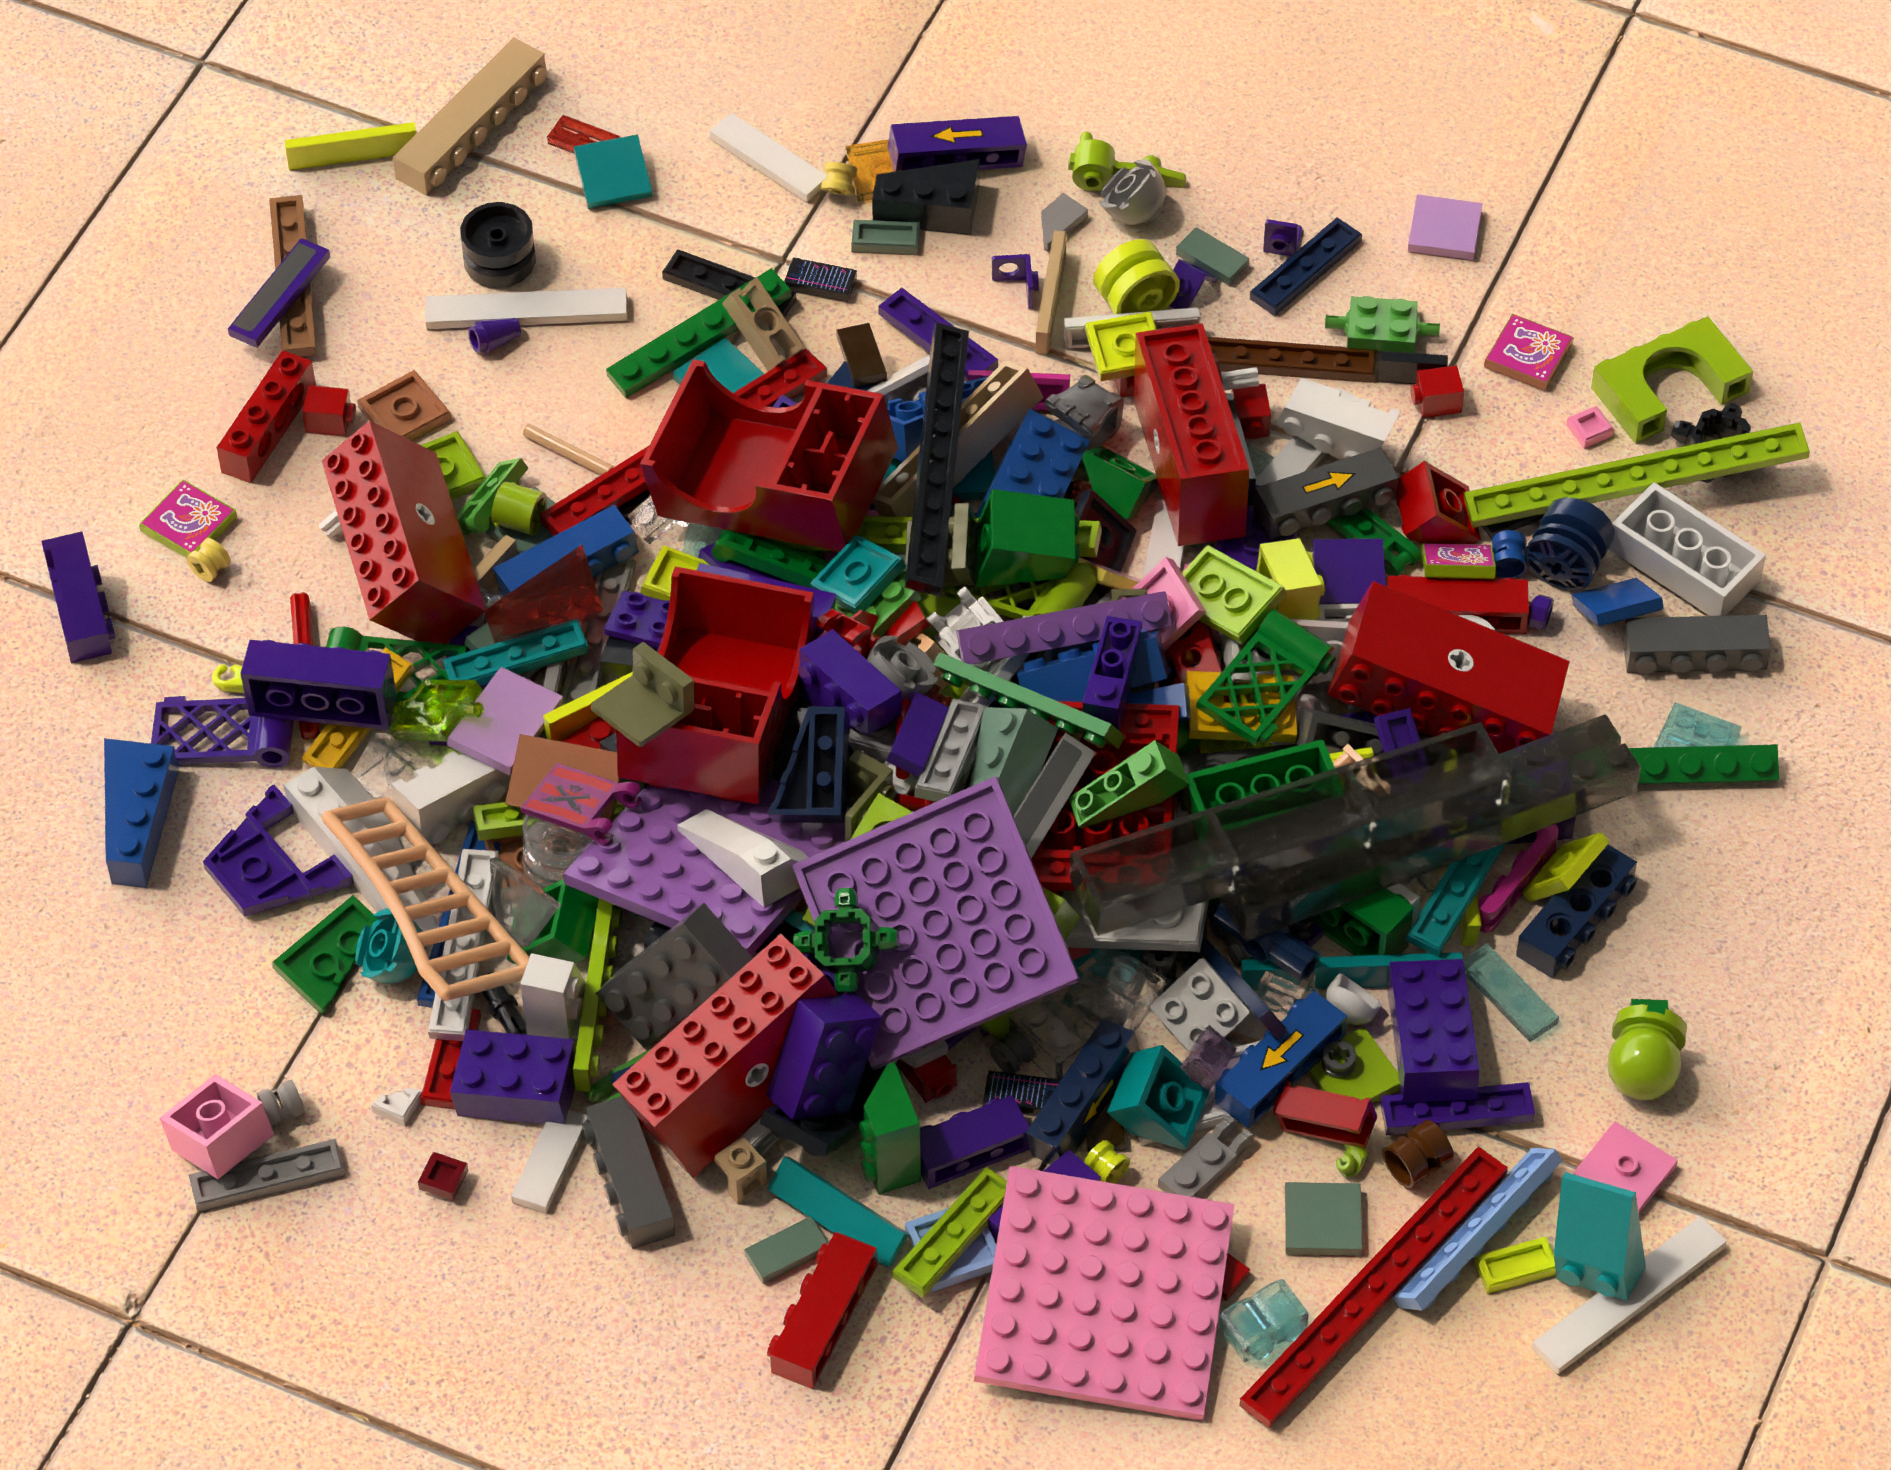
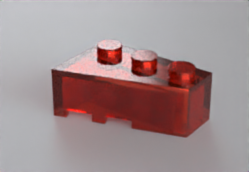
M580 545L485 611L494 644L577 618L579 623L590 621L603 611L583 545Z

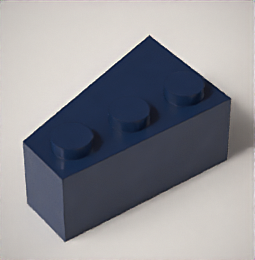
M808 706L792 748L791 758L786 771L783 772L781 777V784L774 803L771 804L768 816L773 822L845 823L850 714L845 707Z

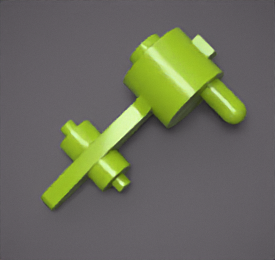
M1088 131L1080 135L1079 144L1076 146L1074 153H1070L1068 160V170L1073 171V182L1079 188L1087 191H1101L1109 179L1120 169L1126 167L1129 171L1137 167L1135 163L1115 160L1114 148L1105 141L1093 139V135ZM1154 155L1143 158L1150 161L1160 172L1165 186L1184 187L1186 185V175L1184 173L1162 168L1161 160Z

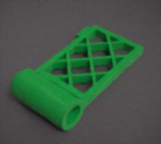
M1274 609L1263 620L1256 634L1199 698L1196 708L1253 745H1256L1259 740L1266 743L1278 728V725L1274 722L1308 682L1320 673L1327 674L1336 660V656L1333 655L1334 647ZM1258 647L1269 654L1271 662L1253 663L1251 653ZM1292 669L1300 674L1301 677L1298 681L1283 682L1280 670ZM1273 671L1276 683L1258 684L1255 672ZM1236 673H1249L1251 685L1233 686L1231 676ZM1278 691L1280 698L1278 704L1263 705L1260 693ZM1254 694L1256 706L1238 707L1236 695ZM1229 695L1231 708H1218L1210 703V700L1215 696ZM1259 715L1260 725L1254 731L1242 723L1240 716Z
M345 626L335 627L330 631L326 645L329 648L343 647L348 650L369 651L370 648L384 649L386 647L400 657L410 652L419 653L423 658L413 664L415 670L409 677L416 687L408 692L399 691L395 703L425 706V711L446 713L447 708H455L458 693H453L446 671L436 661L443 656H455L468 652L467 646L363 636L357 630ZM430 665L437 674L422 683L415 673ZM442 681L450 688L448 696L433 695L429 691L430 688Z

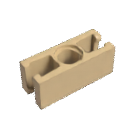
M758 278L750 281L743 290L739 288L732 292L723 301V306L767 371L781 364L785 358L789 359L804 348ZM740 295L742 297L746 295L749 297L756 310L755 312L750 311L739 297ZM757 319L765 321L769 326V331L760 329ZM772 338H774L785 351V358L783 357V355H778L772 342L770 341Z

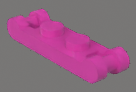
M1545 821L1538 825L1536 840L1526 852L1521 850L1518 853L1510 873L1507 876L1501 875L1493 887L1492 895H1485L1479 899L1481 932L1490 933L1498 927L1521 898L1526 885L1555 853L1558 827L1554 823Z

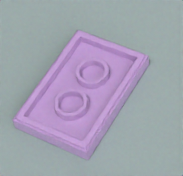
M500 667L450 734L447 746L507 775H511L519 735L538 737L545 728L543 715L559 708L562 705L563 696Z

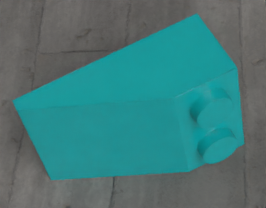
M1567 1172L1564 1173L1561 1181L1554 1246L1557 1280L1570 1286H1579L1599 1292L1607 1297L1613 1296L1626 1301L1629 1299L1646 1269L1636 1192Z

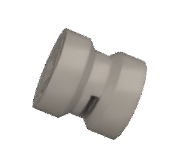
M292 1079L281 1083L278 1089L272 1091L265 1089L256 1093L257 1099L263 1103L271 1127L280 1124L285 1117L291 1116L296 1118L305 1114L302 1100Z

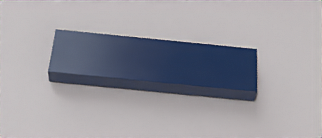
M1336 217L1250 291L1249 299L1273 316H1276L1362 242V233Z
M1203 939L1200 954L1278 1040L1287 1032L1285 1030L1286 1027L1210 941Z

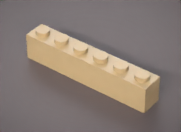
M513 37L393 157L396 180L426 196L435 187L440 186L446 176L456 166H460L466 156L476 146H480L486 136L496 126L501 125L506 116L516 106L521 105L526 96L536 86L543 83L547 76L545 53Z
M1005 360L962 403L953 488L1025 417L1029 408L1033 409L1044 398L1027 367ZM920 445L881 483L872 502L879 516L912 517Z

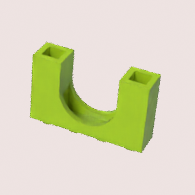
M1707 316L1698 321H1691L1669 334H1661L1655 340L1644 345L1632 347L1626 353L1617 357L1601 361L1598 365L1594 366L1591 389L1636 444L1664 431L1667 408L1645 381L1652 373L1663 369L1687 371L1698 377L1720 405L1750 392L1753 370L1710 317Z

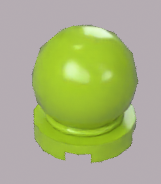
M1641 1004L1628 1006L1618 1011L1617 1018L1612 1027V1037L1615 1042L1612 1044L1608 1054L1609 1077L1619 1092L1635 1100H1655L1673 1089L1681 1073L1680 1051L1686 1044L1687 1024L1682 1017L1671 1010L1665 1009V1015L1647 1011L1648 1005Z

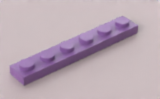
M1166 591L957 630L956 634L961 660L967 664H976L1097 641L1101 638L1107 616L1141 621V631L1172 626Z

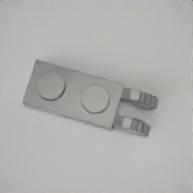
M1230 1115L1216 1125L1212 1133L1204 1136L1158 1179V1187L1166 1193L1198 1198L1236 1163L1237 1158L1250 1146L1255 1136L1246 1129L1233 1140L1228 1148L1222 1141L1233 1132L1237 1121Z

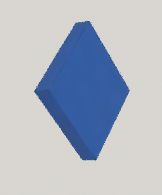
M1637 577L1572 594L1573 606L1598 626L1664 609L1662 597Z

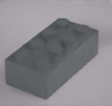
M702 903L615 972L595 994L641 1046L646 1048L704 1003L751 961L753 957L708 906Z

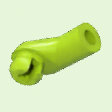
M1344 1144L1346 1151L1341 1159L1337 1158L1336 1168L1342 1176L1353 1177L1360 1173L1369 1157L1367 1148Z

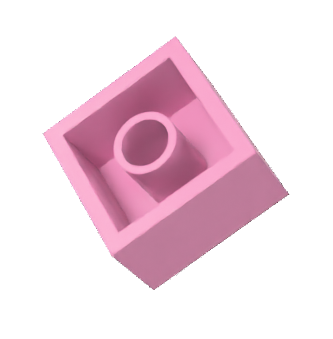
M216 1074L159 1118L171 1150L217 1179L221 1178L274 1135L263 1103Z

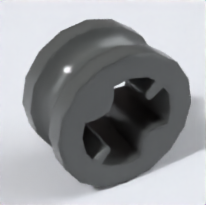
M1333 1041L1324 1048L1322 1055V1068L1324 1072L1336 1079L1350 1076L1354 1071L1356 1052L1353 1046L1344 1041ZM1339 1055L1341 1060H1345V1063L1339 1064L1337 1060H1333V1056Z

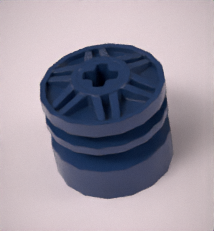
M1568 497L1554 500L1547 508L1540 521L1539 528L1534 532L1532 540L1526 547L1525 559L1528 567L1537 577L1554 587L1572 591L1584 589L1593 580L1595 572L1600 567L1601 560L1607 554L1614 540L1615 529L1606 514L1589 502Z

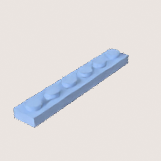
M1531 1148L1396 1291L1392 1298L1399 1308L1424 1310L1436 1301L1438 1293L1447 1284L1458 1278L1460 1270L1468 1261L1478 1256L1484 1249L1483 1245L1494 1234L1504 1229L1507 1225V1220L1513 1213L1525 1206L1530 1200V1195L1553 1176V1171L1563 1161L1556 1149Z

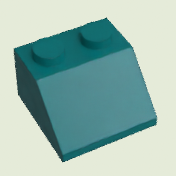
M1163 1045L1131 1053L1107 1113L1133 1135L1178 1149H1186L1211 1088Z

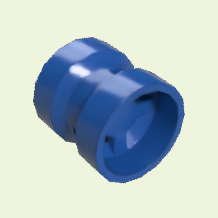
M1514 530L1501 531L1492 538V551L1495 554L1494 560L1496 565L1495 574L1502 578H1518L1527 571L1525 559L1527 539L1521 532Z

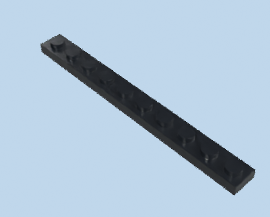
M936 322L932 332L905 588L939 597L944 580L969 331Z

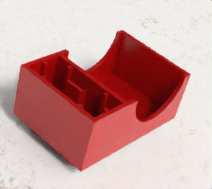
M693 359L640 463L657 516L840 552L858 534L898 449L884 394L806 380L804 384L805 397L801 402L790 407H767L752 403L732 393L713 376L705 361Z
M675 566L671 575V592L667 620L658 653L694 680V711L642 747L637 746L616 730L617 776L619 778L645 782L658 788L671 787L717 796L725 801H743L759 804L777 755L790 707L794 708L799 694V649L813 641L814 592Z

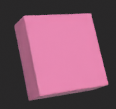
M1597 406L1567 418L1566 426L1584 449L1607 440L1614 435V428Z

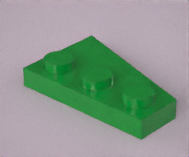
M352 895L272 962V968L323 1016L356 962V946L361 931L365 925L372 927L378 918L372 917L374 914Z

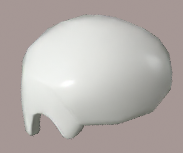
M1338 974L1326 990V1000L1348 1016L1347 1023L1354 1026L1369 1023L1381 1007V1003L1343 974Z

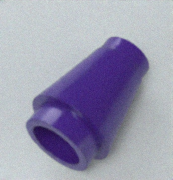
M516 318L476 321L474 326L469 327L468 336L475 352L487 354L520 337L521 329Z

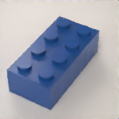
M1029 408L1015 432L975 514L976 518L980 517L992 489L1063 498L1090 440Z

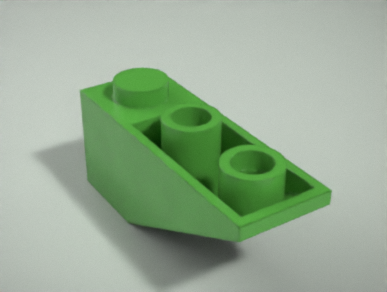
M1154 740L1068 799L1078 826L1084 828L1159 804L1189 785V781L1179 755Z

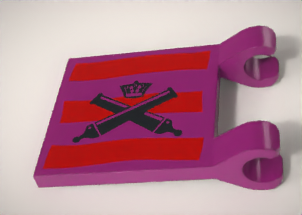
M556 763L521 806V813L584 833L596 843L605 846L613 839V834L608 833L612 828V822L607 818H598L613 798L626 808H637L642 801L641 797H637L641 787L636 782L617 783Z

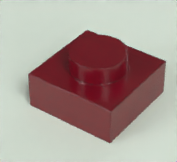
M432 1152L418 1180L419 1190L454 1201L469 1171L468 1164Z

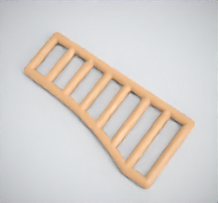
M382 797L328 810L322 814L323 823L343 844L383 897L397 921L419 974L442 1000L449 1001L522 980L530 957L390 798ZM381 812L392 822L391 824L352 833L343 823L344 821ZM399 836H404L413 846L371 857L363 847V845ZM422 859L433 869V871L389 881L381 871L382 869ZM445 883L454 893L453 895L406 907L398 894ZM464 906L475 917L420 933L417 932L412 922L415 919ZM485 930L496 940V942L431 960H429L424 948L425 946ZM506 954L517 964L513 968L451 985L439 974L440 972Z

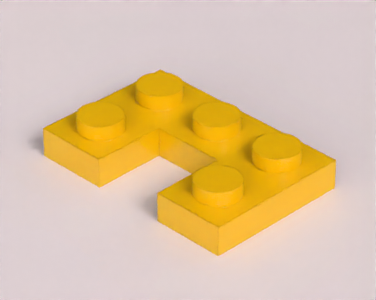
M1187 671L1185 684L1189 686L1191 720L1188 721V738L1247 741L1196 708L1199 698L1222 672ZM1274 674L1257 675L1258 684L1276 683ZM1281 675L1283 682L1294 681L1293 675ZM1278 691L1260 693L1263 705L1278 704L1280 702ZM1215 696L1210 700V703L1218 708H1231L1230 702H1224V696ZM1295 699L1274 722L1278 725V728L1267 742L1295 743L1297 738ZM1237 703L1238 707L1256 706V703ZM1259 715L1240 716L1242 723L1254 731L1260 725Z

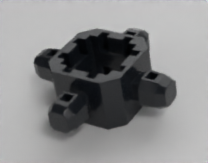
M1730 403L1724 406L1722 411L1710 409L1702 412L1696 426L1692 422L1676 421L1671 436L1677 441L1685 444L1689 442L1690 445L1705 442L1703 440L1706 439V436L1712 438L1713 434L1719 435L1718 438L1722 439L1750 433L1751 427L1746 419L1741 418L1742 408L1739 405ZM1715 478L1702 480V482L1710 483Z

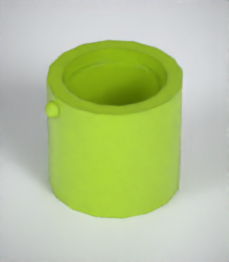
M504 482L499 487L493 502L492 523L495 527H503L531 536L536 535L542 525L540 523V513L547 509V495L545 492L520 486L515 482Z

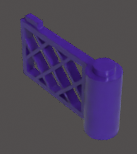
M185 696L164 697V702H156L151 744L164 745L170 739L180 745L175 749L178 765L257 761L263 766L277 768L286 765L290 760L294 720L250 716L239 725L231 717L240 710H248L245 698L187 701ZM214 711L218 714L206 726L197 720L204 712ZM165 713H180L184 716L172 727L164 723ZM227 722L234 729L220 740L212 732ZM192 723L199 731L187 741H184L178 733ZM241 735L248 741L247 750H231L228 747ZM206 737L215 744L204 752H197L193 749L195 745Z

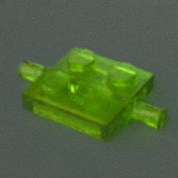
M424 680L417 691L407 700L395 702L393 715H398V717L389 728V732L395 740L447 741L461 719L466 717L479 718L484 713L483 704L480 702L474 703L483 690L476 680Z

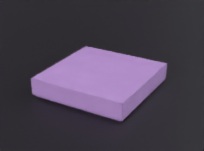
M1417 194L1408 242V252L1474 260L1483 203Z

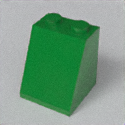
M992 489L977 522L975 586L986 587L1067 578L1072 565L1078 564L1080 556V545L1075 544V535L1078 533L1080 518L1078 514L1074 513V500Z

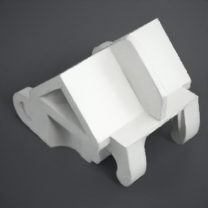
M966 587L957 592L961 603L946 616L942 617L934 612L927 618L939 632L934 636L936 641L949 656L960 661L962 660L956 634L957 630L1004 622L983 596L976 600ZM989 661L970 665L981 669Z

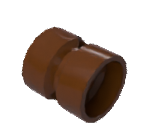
M1426 1119L1407 1132L1408 1138L1400 1136L1382 1149V1156L1387 1169L1397 1182L1405 1188H1412L1428 1177L1429 1171L1435 1172L1453 1160L1454 1153L1447 1136L1431 1120Z

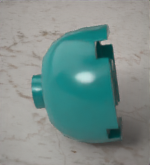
M385 908L372 916L378 918L372 927L365 925L361 931L356 946L355 960L356 965L363 968V972H360L363 977L382 983L395 984L407 980L418 969L396 919L390 909ZM412 920L417 932H423L418 924Z

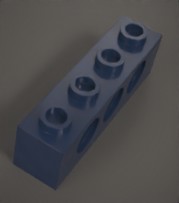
M1608 844L1574 885L1567 891L1554 894L1523 930L1518 938L1516 956L1550 978H1553L1561 968L1567 969L1573 962L1578 947L1581 944L1587 945L1592 940L1597 930L1596 926L1602 919L1607 921L1614 913L1617 901L1621 896H1629L1635 888L1638 880L1635 877L1637 861Z

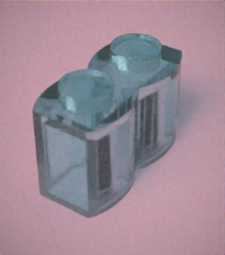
M1280 1279L1263 1287L1252 1297L1245 1298L1224 1310L1219 1315V1329L1243 1362L1253 1359L1262 1360L1273 1351L1276 1344L1284 1341H1295L1308 1327L1309 1313L1285 1280Z

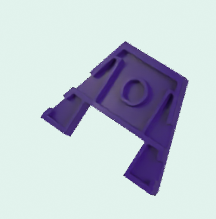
M275 784L265 791V798L257 806L253 805L245 814L246 819L235 831L231 829L203 860L205 871L244 917L354 884L353 875L335 854L302 873L266 831L268 828L294 813L292 804Z

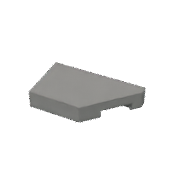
M1062 193L1041 211L1043 245L1046 251L1051 249L1054 230L1066 231L1065 234H1068L1088 217V209L1065 193Z

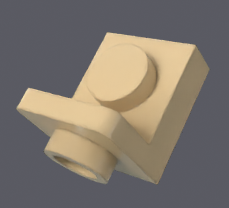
M739 1138L715 1155V1162L727 1175L728 1193L737 1204L768 1184L766 1160L746 1138Z

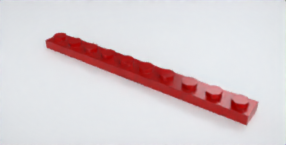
M805 348L740 388L734 394L752 403L773 407L781 395L792 399L805 391L804 384L806 380L819 382L826 378L827 367ZM649 446L541 512L540 523L555 536L613 505L618 508L647 490L648 486L640 463Z
M1478 1146L1240 1398L1239 1406L1270 1428L1386 1305L1396 1291L1507 1175L1508 1167Z

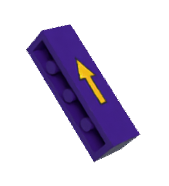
M1000 116L891 124L887 147L894 172L980 159V170L1023 167L1027 143L1019 116Z

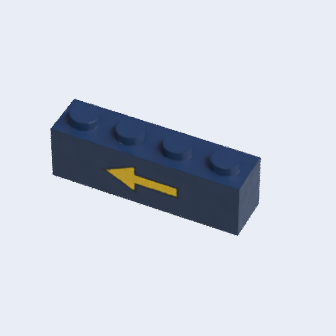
M1105 1018L1101 1020L1025 1134L1032 1156L1052 1164L1068 1150L1074 1154L1086 1138V1133L1115 1094L1131 1053L1139 1051L1134 1031Z

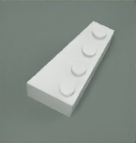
M453 751L443 756L441 765L433 769L426 765L415 771L414 776L416 778L406 783L399 779L391 783L394 804L424 838L433 845L442 842L452 830L462 823L471 821L474 818L473 806L497 802L508 791L511 775H507L464 753L460 754Z

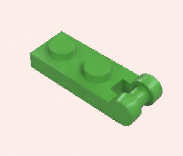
M522 458L499 462L456 516L463 536L469 535L472 532L480 533L488 530L490 524L489 517L491 516L493 502L499 487L504 482H515L517 485H520V478L528 470V466Z

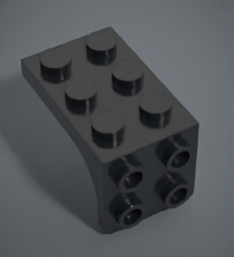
M867 1060L850 1113L792 1120L774 1104L763 1112L760 1124L770 1129L776 1137L789 1139L802 1146L808 1154L824 1158L862 1134L860 1122L864 1121V1105L886 1066L874 1070L871 1068L869 1060Z

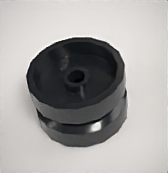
M493 202L474 208L464 217L460 226L464 268L471 279L484 286L499 288L509 287L522 282L532 273L536 264L532 220L526 211L514 204Z

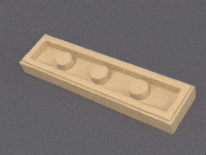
M1054 230L1036 328V354L1047 355L1050 350L1067 254L1066 231Z

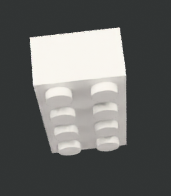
M1655 482L1612 523L1615 529V536L1609 550L1709 616H1726L1761 581L1766 554Z

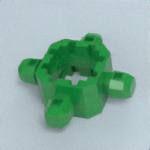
M839 888L835 894L834 903L838 910H824L815 919V934L812 930L798 932L793 937V945L802 954L814 955L815 952V958L832 973H837L834 974L837 991L840 994H853L858 988L859 975L855 972L870 971L878 962V948L881 951L898 948L900 945V935L897 930L889 927H879L878 930V924L862 909H855L859 907L856 891L853 888ZM861 923L864 926V949H861V955H855V958L832 959L829 955V933H832V927H838V924Z

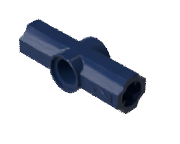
M1233 895L1231 897L1227 896L1219 904L1217 911L1213 915V922L1242 941L1243 947L1251 957L1259 962L1270 960L1299 981L1302 979L1306 980L1314 972L1316 965L1320 961V953L1291 935L1288 926L1282 919L1274 914L1263 916Z

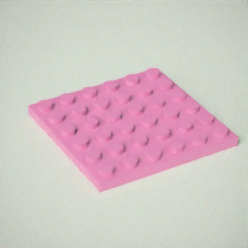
M1010 1166L974 1382L1203 1421L1235 1204Z

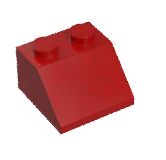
M1423 461L1399 477L1395 500L1400 510L1401 528L1404 535L1409 540L1421 545L1422 543L1476 544L1481 541L1478 527L1472 528L1464 501V492L1470 491L1469 486L1426 461Z

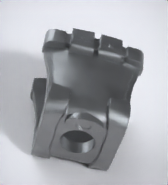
M1088 375L1082 376L1075 385L1057 395L1052 394L1044 402L1047 410L1059 418L1054 422L1090 440L1085 451L1102 446L1118 432L1124 406L1122 397L1114 392L1110 393L1095 383L1096 380Z

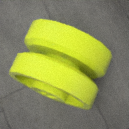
M1137 239L1119 245L1104 257L1093 275V285L1108 303L1114 314L1166 310L1174 301L1179 291L1180 279L1165 261L1153 242L1146 239Z

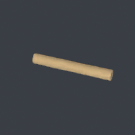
M527 424L523 430V436L600 475L614 467L531 424Z

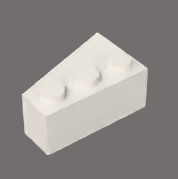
M1301 378L1279 416L1276 425L1282 427L1288 434L1298 436L1312 444L1317 450L1343 460L1382 447L1401 411L1391 408L1388 413L1370 407V400L1361 398L1358 403L1340 397V390Z
M531 953L520 983L527 1035L578 1040L586 988L584 978L574 962Z

